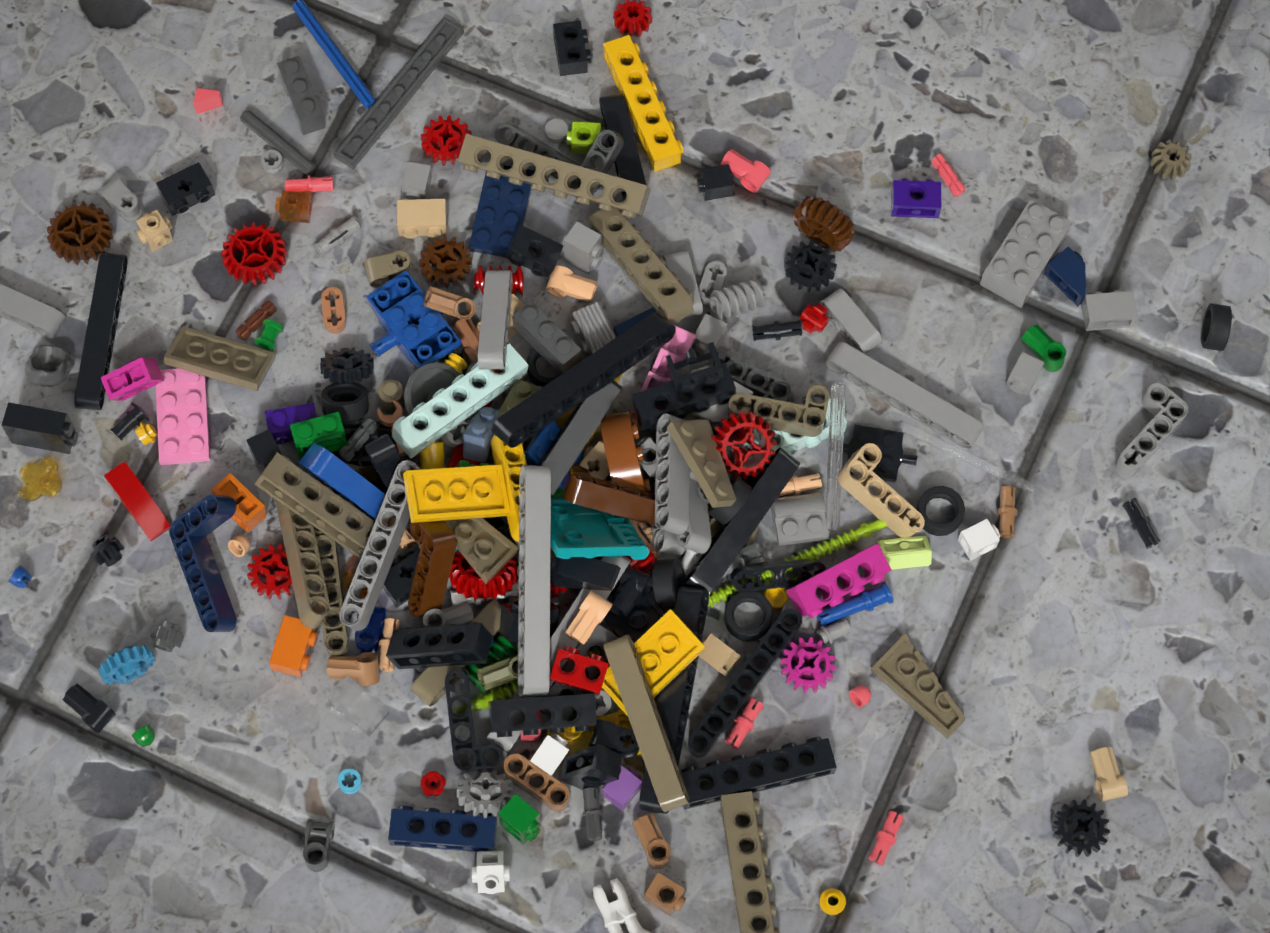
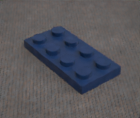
M504 165L505 170L512 168V166ZM526 170L527 177L535 174V170ZM485 173L469 244L470 251L504 257L513 232L519 225L524 226L532 190L531 184L523 182L522 186L509 183V178L500 176L498 180L486 176Z

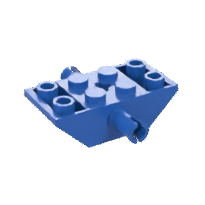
M407 270L366 296L381 326L387 332L386 335L371 343L370 347L375 355L380 357L394 346H397L412 365L420 368L426 364L437 362L463 344L442 317L445 313L424 306L425 294Z

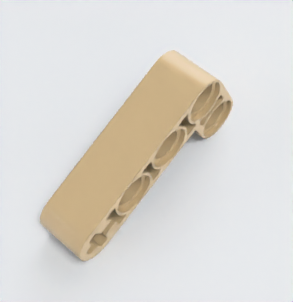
M872 443L865 444L853 453L839 471V484L879 520L884 521L887 527L899 537L908 538L923 529V516L873 472V469L881 460L882 453L877 445ZM863 454L867 455L869 461L864 458ZM850 471L854 473L856 479L851 476ZM869 488L874 491V495L870 493ZM888 504L892 507L893 512L888 508Z

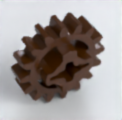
M443 236L440 242L437 238H434L433 245L425 244L427 251L421 250L422 259H419V265L422 267V276L427 275L428 283L435 280L436 287L440 283H444L445 288H448L451 282L458 286V279L466 280L465 273L470 274L471 272L469 265H472V257H469V248L464 249L463 241L456 244L455 237L451 241H447L446 236ZM455 252L461 257V260L455 256ZM430 264L436 268V272L431 268Z

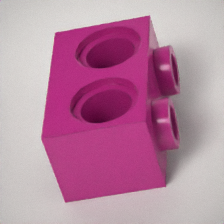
M141 357L101 377L108 398L112 401H125L164 381L156 359Z

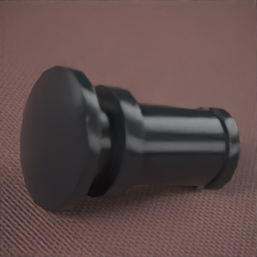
M133 402L131 405L134 408L130 412L127 411V415L110 429L121 441L137 425L140 426V422L144 418L147 421L150 420L146 412Z

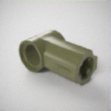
M509 655L503 660L476 669L479 684L484 691L518 679V673L515 674L512 670V664L518 660V655Z

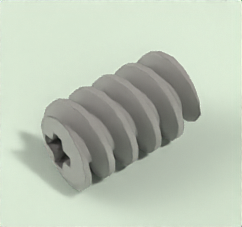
M752 279L746 281V283L740 282L737 285H731L729 288L716 289L710 295L711 312L713 317L722 320L723 316L726 319L730 318L731 313L737 316L740 311L744 314L748 312V308L754 311L757 305L759 307L764 305L762 289Z

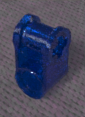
M375 606L366 628L355 632L356 647L360 654L365 652L376 653L378 651L379 641L384 628V619L386 618L385 607ZM367 638L371 639L368 641V644H363Z

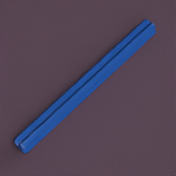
M303 0L294 2L292 5L293 10L365 108L373 106L375 104L374 96Z

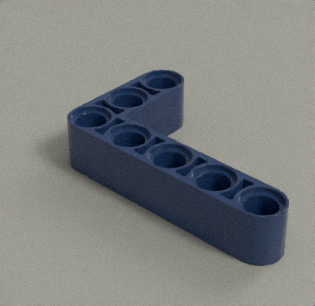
M207 495L175 519L169 528L170 538L202 625L207 632H231L235 629L237 623L236 614L206 537L234 515L236 503L231 496Z

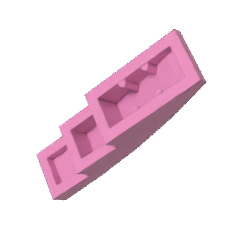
M674 325L676 327L674 337L661 348L640 392L672 381L667 369L666 356L671 355L673 363L686 360L685 353L691 349L697 336L696 334ZM658 404L656 408L661 410L664 404Z

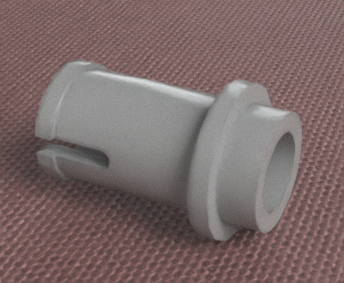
M842 618L827 627L821 626L820 630L817 631L819 641H823L822 645H830L833 640L851 633V628L847 620Z

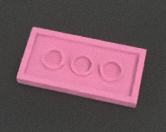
M179 368L160 370L164 379L163 382L156 385L160 465L210 461L206 376Z

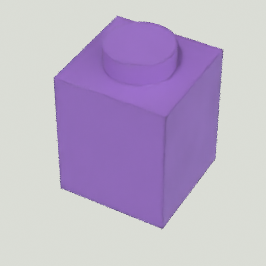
M621 766L619 780L607 783L602 789V796L623 812L642 787L641 776L634 769L629 768L627 770Z

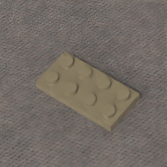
M182 326L164 356V364L254 391H258L275 360L274 352Z

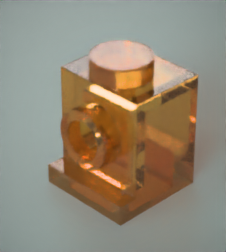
M282 191V196L276 198L275 205L276 212H279L281 221L310 223L313 204L311 191H306L305 193Z

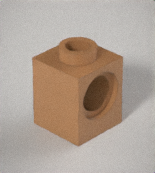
M660 873L656 874L644 894V901L669 916L673 914L674 910L679 912L687 898L683 896L685 888ZM663 890H669L673 893L674 898L671 901H663L659 894Z

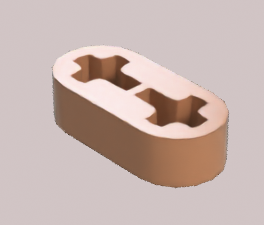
M329 287L321 295L323 321L328 332L338 334L346 327L344 298L340 289ZM335 295L336 307H331L330 296ZM332 314L337 315L338 322L335 326L332 324Z

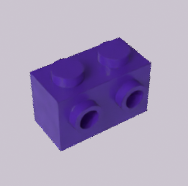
M314 403L265 411L267 429L270 430L276 444L294 441L290 428L291 424L318 417Z

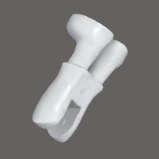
M618 878L610 880L613 894L616 898V901L611 903L608 902L601 885L593 887L595 902L603 916L604 927L608 928L609 933H624L621 928L624 924H626L629 933H651L643 929L636 918L637 913L632 909L625 888Z

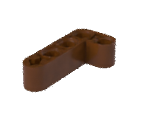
M574 464L564 477L561 492L565 500L580 506L655 525V494L592 477L589 470Z
M444 521L410 524L411 535L421 547L408 599V608L413 617H421L431 609L441 610L456 550L455 535Z

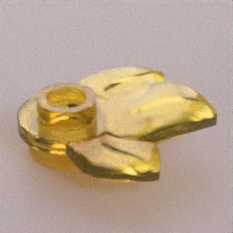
M45 457L40 466L37 464L23 466L19 474L25 484L17 495L27 501H35L41 496H56L62 488L61 478L57 475L58 464L56 461Z

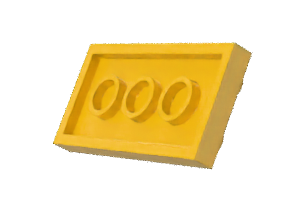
M502 465L407 470L403 473L411 523L508 516L511 513Z
M671 609L634 643L653 698L707 648ZM609 667L602 688L627 715L611 667Z

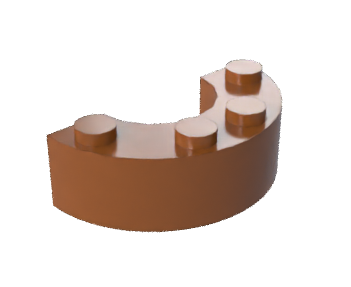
M628 410L604 416L600 423L612 482L652 493L649 478L644 479L640 461H644L642 448L636 445V439L640 438L636 412L631 413Z

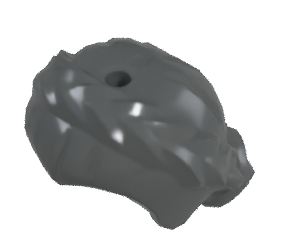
M40 345L26 362L25 373L36 385H41L42 387L57 386L69 376L71 353L63 347Z

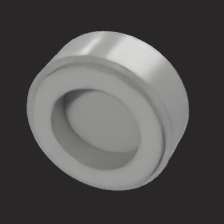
M561 119L548 121L545 125V137L552 143L565 141L567 139V123Z

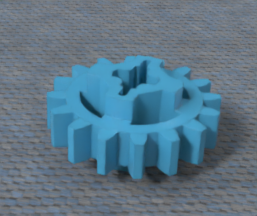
M137 645L134 647L127 646L106 658L107 662L101 663V667L98 670L104 683L108 682L109 685L114 682L126 684L139 676H143L148 671L147 668L152 667L153 662L156 660L150 647L145 645L139 648Z

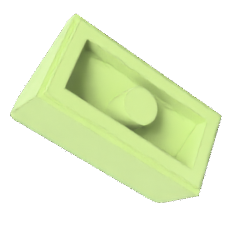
M926 535L877 541L892 570L931 565L932 551Z

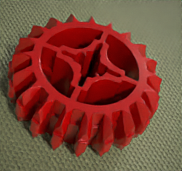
M252 222L251 227L248 228L243 223L242 230L234 228L235 235H227L228 242H223L224 250L221 252L223 266L227 268V273L230 276L233 275L236 281L242 279L245 285L251 280L253 285L256 286L259 280L266 284V278L268 277L274 280V272L281 274V266L286 264L287 250L285 249L286 243L281 240L282 237L279 232L275 233L272 226L266 229L264 223L257 227L255 222ZM268 245L273 248L271 258L266 253ZM238 250L243 255L241 263H238L235 259Z
M739 411L738 417L730 413V421L722 418L721 423L723 426L721 428L714 426L718 434L711 435V439L717 442L716 450L720 451L727 474L731 473L732 477L739 476L740 474L743 479H747L748 473H750L754 477L757 475L756 469L763 472L765 471L763 464L765 462L767 464L771 463L768 456L776 454V451L771 449L772 446L777 445V441L771 439L775 432L769 430L771 427L769 422H763L764 418L758 415L755 417V413L751 411L747 415L745 412ZM740 428L736 435L730 436L735 430ZM753 428H756L759 433L760 445L753 441ZM747 442L750 446L746 445L740 448L736 444H745ZM726 445L733 448V462L727 457ZM751 454H755L753 458L747 461V458Z
M455 552L449 578L452 588H455L458 594H464L465 598L472 596L475 601L478 598H484L486 602L487 598L492 597L496 600L498 595L505 596L506 591L512 590V586L517 579V565L513 556L485 584L461 552Z

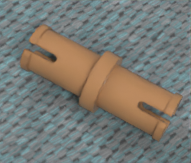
M1012 486L1000 487V508L997 509V515L1000 516L999 534L1003 538L1015 537L1014 523L1015 516H1017V509L1015 508L1016 488Z

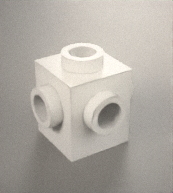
M477 852V867H472V883H478V893L495 894L497 892H505V882L510 881L509 865L504 866V852Z

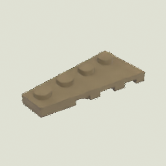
M709 420L671 421L667 426V430L713 508L732 506L737 499L720 451L716 450L717 442L711 439L713 431Z

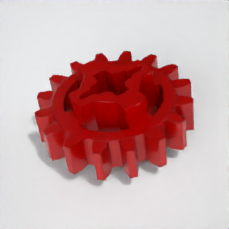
M448 115L447 120H443L442 116H438V122L431 119V127H423L425 134H421L422 150H425L427 158L433 156V163L441 160L442 166H445L447 161L455 165V159L459 158L465 135H472L471 130H468L467 123L461 125L459 117L455 121H452L451 115Z
M271 544L268 548L269 551L265 552L264 549H259L261 554L259 557L252 555L255 563L247 565L248 569L252 571L247 574L249 580H253L250 585L252 589L258 588L257 593L259 596L266 592L269 600L273 594H276L278 600H280L282 597L281 593L285 592L286 595H291L289 589L293 588L289 566H284V559L288 561L286 551L284 552L281 544L277 550H274ZM258 575L266 578V585L260 581Z

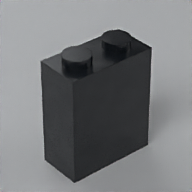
M10 402L7 404L1 426L12 444L70 454L72 446H75L77 443L78 433L67 413Z

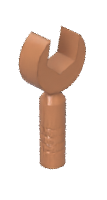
M394 400L392 401L396 411L393 415H383L378 408L380 422L387 427H392L391 432H393V424L403 416L401 405ZM395 441L399 455H407L405 451Z

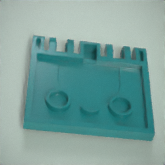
M551 498L550 547L556 557L570 559L571 557L595 558L596 556H609L618 558L620 556H630L633 560H643L649 555L648 547L642 538L638 537V532L628 518L580 506L564 498Z

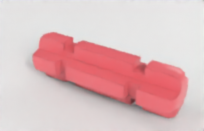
M939 154L932 159L933 166L936 170L939 169V175L947 187H951L950 191L955 197L963 194L965 186L961 181H958L959 177L950 164H946L947 160L944 155Z

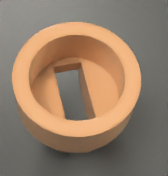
M240 534L234 536L228 542L230 552L237 557L244 556L251 546L249 538Z

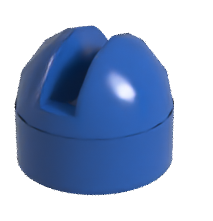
M20 565L10 577L9 583L18 588H24L28 586L24 580L26 579L31 582V574Z

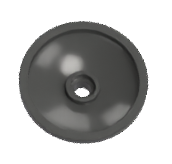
M429 363L414 371L406 383L404 392L405 406L408 414H412L414 408L420 403H427L433 399V395L441 388L447 389L451 386L453 380L461 374L453 367L443 363ZM441 410L434 411L436 415H445V412ZM416 424L421 430L426 428L422 424ZM457 428L451 431L450 433L454 434Z

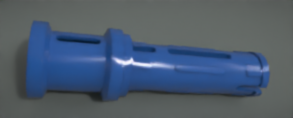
M883 582L877 588L862 591L859 593L860 596L844 601L834 607L824 609L823 613L817 615V619L820 620V626L830 624L863 610L871 612L874 610V607L884 603H893V597L887 583Z

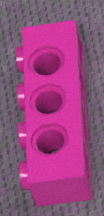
M877 543L786 590L795 610H798L802 617L808 615L811 619L823 613L822 607L829 604L830 607H834L845 601L844 595L850 593L851 596H854L865 590L863 585L871 582L873 586L885 580L884 574L892 571ZM858 566L864 570V577L858 574ZM837 577L842 579L844 583L843 588L837 585ZM816 588L822 591V600L816 596Z

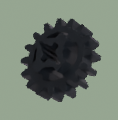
M810 240L809 245H805L801 241L800 248L793 245L792 253L787 252V261L784 262V268L787 269L785 276L791 277L790 284L798 283V290L805 286L808 292H811L812 287L820 291L821 284L828 287L829 279H834V271L837 268V264L834 263L835 255H829L830 248L822 249V242L815 246L813 240ZM801 257V260L797 261V264L794 265L797 258ZM824 268H826L824 274L820 276V272L824 271Z
M342 348L340 352L332 350L333 354L326 353L325 358H321V374H323L324 379L330 378V382L336 380L339 381V384L343 382L345 384H352L354 380L362 382V378L368 379L369 374L374 373V359L370 353L364 354V350L357 352L355 348L351 350L349 348Z
M1085 799L1082 800L1080 805L1077 804L1076 800H1072L1070 807L1064 804L1061 807L1062 812L1057 811L1055 814L1058 820L1053 821L1052 827L1058 830L1052 835L1053 837H1060L1061 840L1057 844L1058 847L1067 846L1065 853L1068 854L1071 850H1074L1075 856L1079 857L1081 852L1084 851L1086 857H1089L1091 849L1097 853L1101 849L1100 845H1105L1108 841L1103 836H1107L1110 833L1109 829L1104 828L1109 823V819L1101 818L1104 810L1097 812L1095 810L1096 803L1089 807ZM1079 812L1088 814V816L1079 814ZM1065 819L1067 820L1066 823L1069 825L1068 832L1066 833L1064 829ZM1088 823V825L1085 827V830L1073 833L1076 830L1077 826H1084ZM1094 824L1097 825V836H1096V837H1095L1096 834H1095V832L1093 831ZM1073 841H1079V842H1082L1083 844H1077V843H1075V842H1073Z

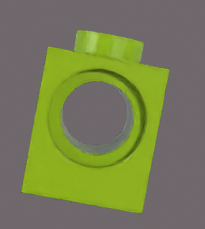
M572 121V130H567V145H571V154H588L597 136L601 133V123ZM580 137H587L588 139H587V140H580L579 138H580Z

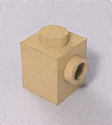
M713 634L702 640V643L707 648L699 654V657L727 677L742 656Z

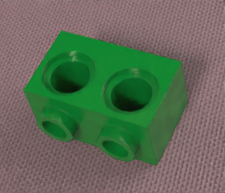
M516 793L498 813L500 826L523 845L528 840L532 842L541 831L539 829L541 826L540 813Z

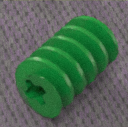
M503 636L497 638L498 644L493 643L490 647L491 651H489L486 663L470 664L466 666L468 672L463 670L472 684L483 692L486 691L479 684L476 669L503 660L509 655H518L516 649Z

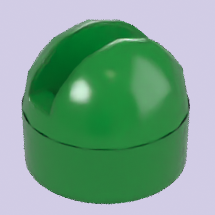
M148 724L134 732L132 737L137 744L149 746L154 741L155 733L151 725Z

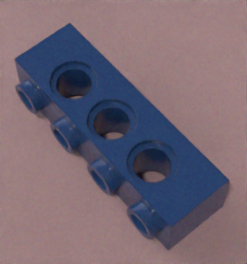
M398 806V809H391L388 841L391 846L469 852L495 851L497 817L492 816V813H488L487 818H484L483 813H479L475 817L466 814L463 810H451L450 813H442L437 808H424V811H416L411 806ZM420 821L424 823V828L419 832H414L410 829L412 823ZM446 823L451 828L447 833L440 834L436 831L438 825ZM472 825L476 827L477 831L472 836H466L462 833L464 827Z

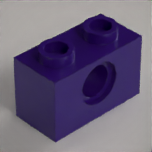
M906 178L893 180L891 189V217L939 218L942 208L941 182H935L930 179L923 181H911ZM912 195H917L921 199H914Z

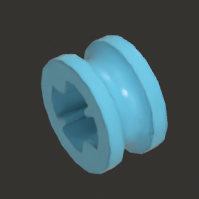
M345 769L339 774L338 785L341 791L345 794H355L360 790L362 780L356 770ZM345 777L357 778L354 780L353 787L349 788L348 784L346 787L343 785L346 782Z

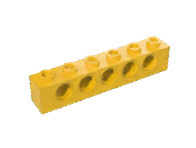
M630 35L603 43V57L619 93L624 95L628 114L652 169L656 172L681 163V154L684 151L680 140H676L673 135L675 130L672 121H667L666 109L663 101H658L656 85L647 76L649 75L648 67L645 61L641 62L639 58V47L636 42H632ZM624 62H629V63H631V64H630V65H624V64H622V63H624ZM637 81L639 84H632L631 82ZM640 101H647V102H649V103H647V104H641V103H639V102H640ZM654 120L657 123L651 124L648 121ZM657 140H664V141H666V142H665V143H658V142H656V141H657Z

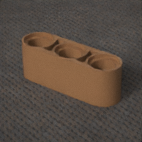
M511 754L505 759L504 773L506 778L511 780L513 784L555 812L564 811L568 807L570 792L563 783L520 754ZM514 763H518L523 768L518 773H512L509 767ZM534 778H540L544 781V784L539 788H534L530 785V781ZM560 792L564 794L565 799L560 803L554 802L551 799L554 793Z

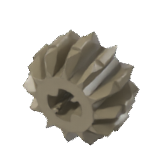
M1170 139L1165 144L1160 142L1151 154L1152 160L1150 164L1152 167H1155L1154 173H1162V180L1167 176L1172 181L1177 176L1182 178L1191 166L1192 154L1187 153V146L1180 147V141L1173 144Z

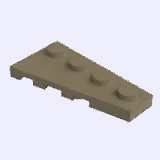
M483 518L444 521L455 535L457 549L485 584L507 564L519 549Z
M904 633L871 668V672L948 739L966 718L947 691H944L933 671L931 672L925 664L924 658L911 644L910 638Z

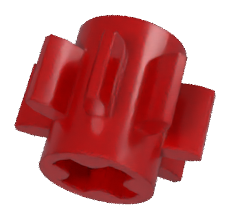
M819 303L814 307L809 304L800 316V320L803 321L802 329L809 334L815 331L821 333L830 320L826 316L828 309Z

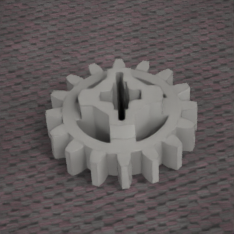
M483 769L481 773L473 770V775L465 773L464 780L459 779L458 804L459 806L464 805L465 812L473 810V816L475 817L479 813H483L484 818H487L488 813H492L496 817L498 810H501L513 797L514 788L511 787L512 781L506 780V774L504 773L498 776L496 769L491 773L487 772V769Z

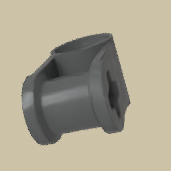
M307 819L303 858L307 868L311 871L320 872L328 866L334 838L335 821L321 823L313 822V819ZM315 852L323 854L318 862L309 860L310 856Z

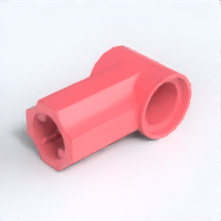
M733 149L725 154L720 166L729 164L731 174L740 179L741 184L747 190L754 193L760 189L771 174L770 169L764 163L757 160L752 162Z

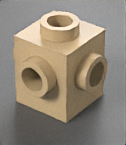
M158 210L145 213L136 221L139 229L136 231L139 240L142 244L146 243L152 252L173 241L170 229L173 227L166 215L161 217Z

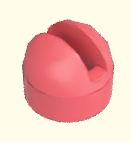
M859 685L849 691V697L857 707L862 708L870 701L871 691L867 686Z

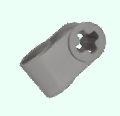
M115 177L98 191L102 200L110 208H113L125 221L130 223L136 222L142 216L143 209L138 203L137 197L118 177Z

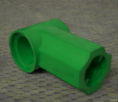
M1038 324L1027 329L1021 340L1044 362L1043 367L1050 372L1061 370L1066 357L1064 345L1055 342ZM1049 355H1056L1059 359H1051Z

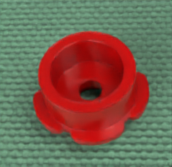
M436 771L428 772L423 776L420 781L423 793L427 796L441 795L444 792V786H446L444 776ZM432 782H435L436 785H435V786H431V783H432Z

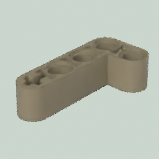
M816 384L811 386L807 392L805 405L738 393L729 400L728 416L730 413H733L738 417L739 411H743L747 415L750 412V408H753V413H755L756 417L760 415L758 413L760 410H766L770 414L762 417L764 418L763 422L767 421L771 424L770 430L816 437L822 433L829 402V391L823 385ZM812 397H820L823 401L814 402ZM737 407H742V410H737ZM786 414L792 415L794 420H785L783 416ZM809 419H815L819 422V424L811 425L807 421Z

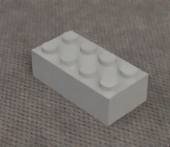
M1030 199L985 269L980 285L1022 308L1045 272L1048 263L1052 261L1067 237L1073 222Z

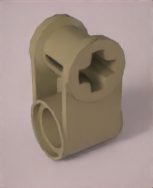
M395 251L381 256H374L364 261L371 287H381L403 271L407 270L410 276L413 272L410 257L405 251Z

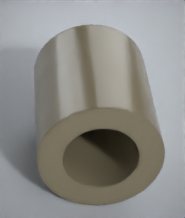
M392 379L382 382L378 389L382 409L387 413L394 414L396 408L392 400L398 402L403 409L405 400L402 385Z

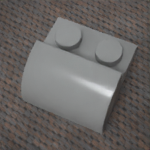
M820 492L781 497L775 500L771 506V513L776 529L778 546L826 540L829 538L825 517L826 509Z

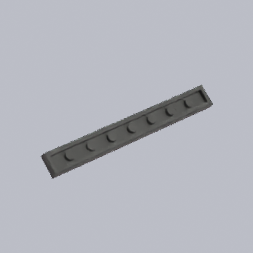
M444 18L336 150L334 158L354 170L464 34V29Z

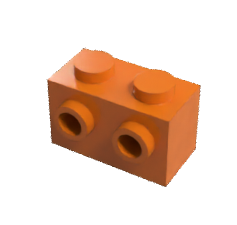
M284 615L269 661L271 669L302 677L303 671L308 670L311 662V656H309L311 646L315 647L319 633L316 632V628H307L301 623L300 619Z

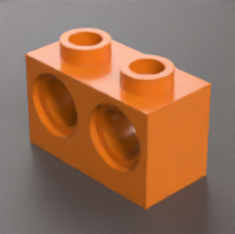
M231 473L212 488V495L231 496L235 500L236 511L231 518L247 534L266 518L265 505Z

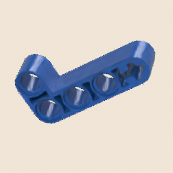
M313 443L299 461V464L376 520L385 494L330 451Z

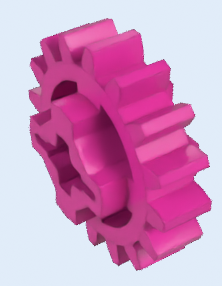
M810 637L808 643H805L802 638H799L798 645L793 642L790 643L789 648L791 651L784 650L783 656L785 658L781 659L780 665L785 668L781 670V675H788L786 684L795 683L793 690L796 691L799 687H803V693L806 694L808 688H812V691L817 693L819 685L825 689L827 686L826 680L832 681L833 675L830 672H835L836 666L831 663L835 661V656H828L831 648L826 647L823 649V641L820 640L817 644H814L813 637ZM794 657L797 666L792 670L791 660ZM822 661H824L825 671L823 674L821 672L822 670L819 667ZM804 662L807 665L813 663L812 669L809 666L803 668Z

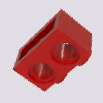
M565 646L564 650L558 649L550 681L600 695L609 663L604 662L605 658L595 654L585 657L579 655L580 650ZM565 659H570L575 664L574 670L570 673H565L560 669V663ZM588 667H596L600 672V676L596 680H589L585 676V670Z

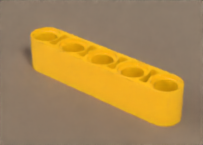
M493 435L490 441L495 465H502L511 512L507 516L512 538L519 542L518 503L520 470L523 465H527L523 446L521 443L511 448L496 435Z

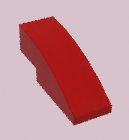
M125 461L104 475L109 486L150 541H153L169 530L170 523Z

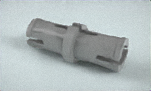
M351 217L335 229L333 227L329 230L330 233L317 243H314L313 246L317 253L323 257L337 245H343L345 243L344 240L360 230L361 227Z

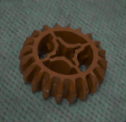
M813 195L811 197L806 196L795 207L792 216L795 226L799 227V232H802L808 239L813 240L815 244L818 245L822 242L824 249L829 247L832 252H841L852 241L855 232L853 223L849 221L848 216L844 215L843 210H839L829 200L825 201L822 197L817 198Z
M82 201L80 206L72 202L71 208L63 205L64 211L62 213L56 211V218H50L51 226L47 227L49 234L47 240L51 244V250L56 252L58 258L64 257L67 263L73 260L78 265L81 260H84V263L88 265V259L90 258L97 261V254L105 253L104 248H110L111 243L109 240L113 239V233L111 232L113 231V226L110 223L109 216L104 214L101 207L96 209L93 203L88 207L84 201ZM79 227L81 228V239L79 238ZM66 243L77 244L78 246H70Z

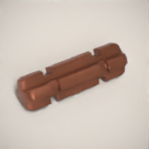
M268 300L262 304V309H257L244 321L245 325L241 324L235 332L243 341L247 340L251 336V332H255L263 325L264 319H267L268 316L271 317L277 311L276 306Z

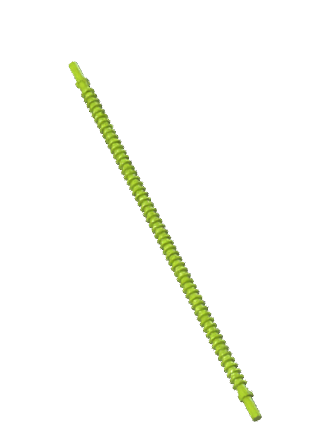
M879 519L869 524L863 523L856 530L849 529V533L843 532V536L836 535V539L830 538L829 542L825 540L823 545L818 543L816 548L811 546L809 551L804 549L803 554L798 552L796 557L791 555V559L784 558V561L809 558L819 560V556L824 558L826 553L831 555L833 550L838 552L839 547L844 549L846 544L851 546V542L857 543L860 538L871 537V533L887 527V524ZM789 568L786 571L792 572L793 568ZM769 570L764 571L760 577L761 582L770 580L772 572ZM738 579V582L743 584V580ZM728 584L725 585L724 589L719 587L718 592L713 590L712 594L709 595L708 606L713 608L714 603L719 605L721 600L726 602L728 597L731 598L740 591ZM592 646V648L588 649V657L590 654L600 656V650ZM512 680L509 685L505 683L503 688L498 686L496 691L491 689L489 694L477 695V699L471 701L472 712L480 708L482 710L487 709L488 701L506 700V696L512 698L513 693L518 689V681ZM467 704L455 708L454 712L460 715L464 714L467 710Z

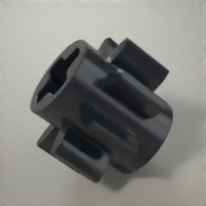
M108 535L102 536L92 545L95 551L91 555L100 566L103 563L107 567L112 566L123 556L120 551L124 547L115 536L111 539Z

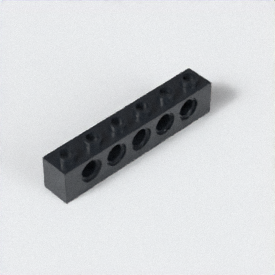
M813 737L800 745H796L793 742L781 746L779 750L771 751L770 748L757 751L756 755L746 757L745 754L732 757L731 761L721 763L720 760L707 763L706 767L696 769L695 766L684 768L681 770V776L690 803L683 805L684 810L719 802L721 795L749 791L756 793L835 774L837 766L829 738ZM803 754L809 755L813 762L803 764L799 760V756ZM782 760L787 764L788 768L778 770L774 766V762ZM757 766L763 773L760 776H753L750 774L749 768ZM728 772H732L738 779L735 782H727L723 776ZM707 778L713 785L710 788H702L698 781Z

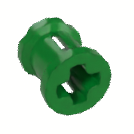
M264 319V327L254 342L263 349L274 351L275 341L279 333H283L284 327L273 320Z

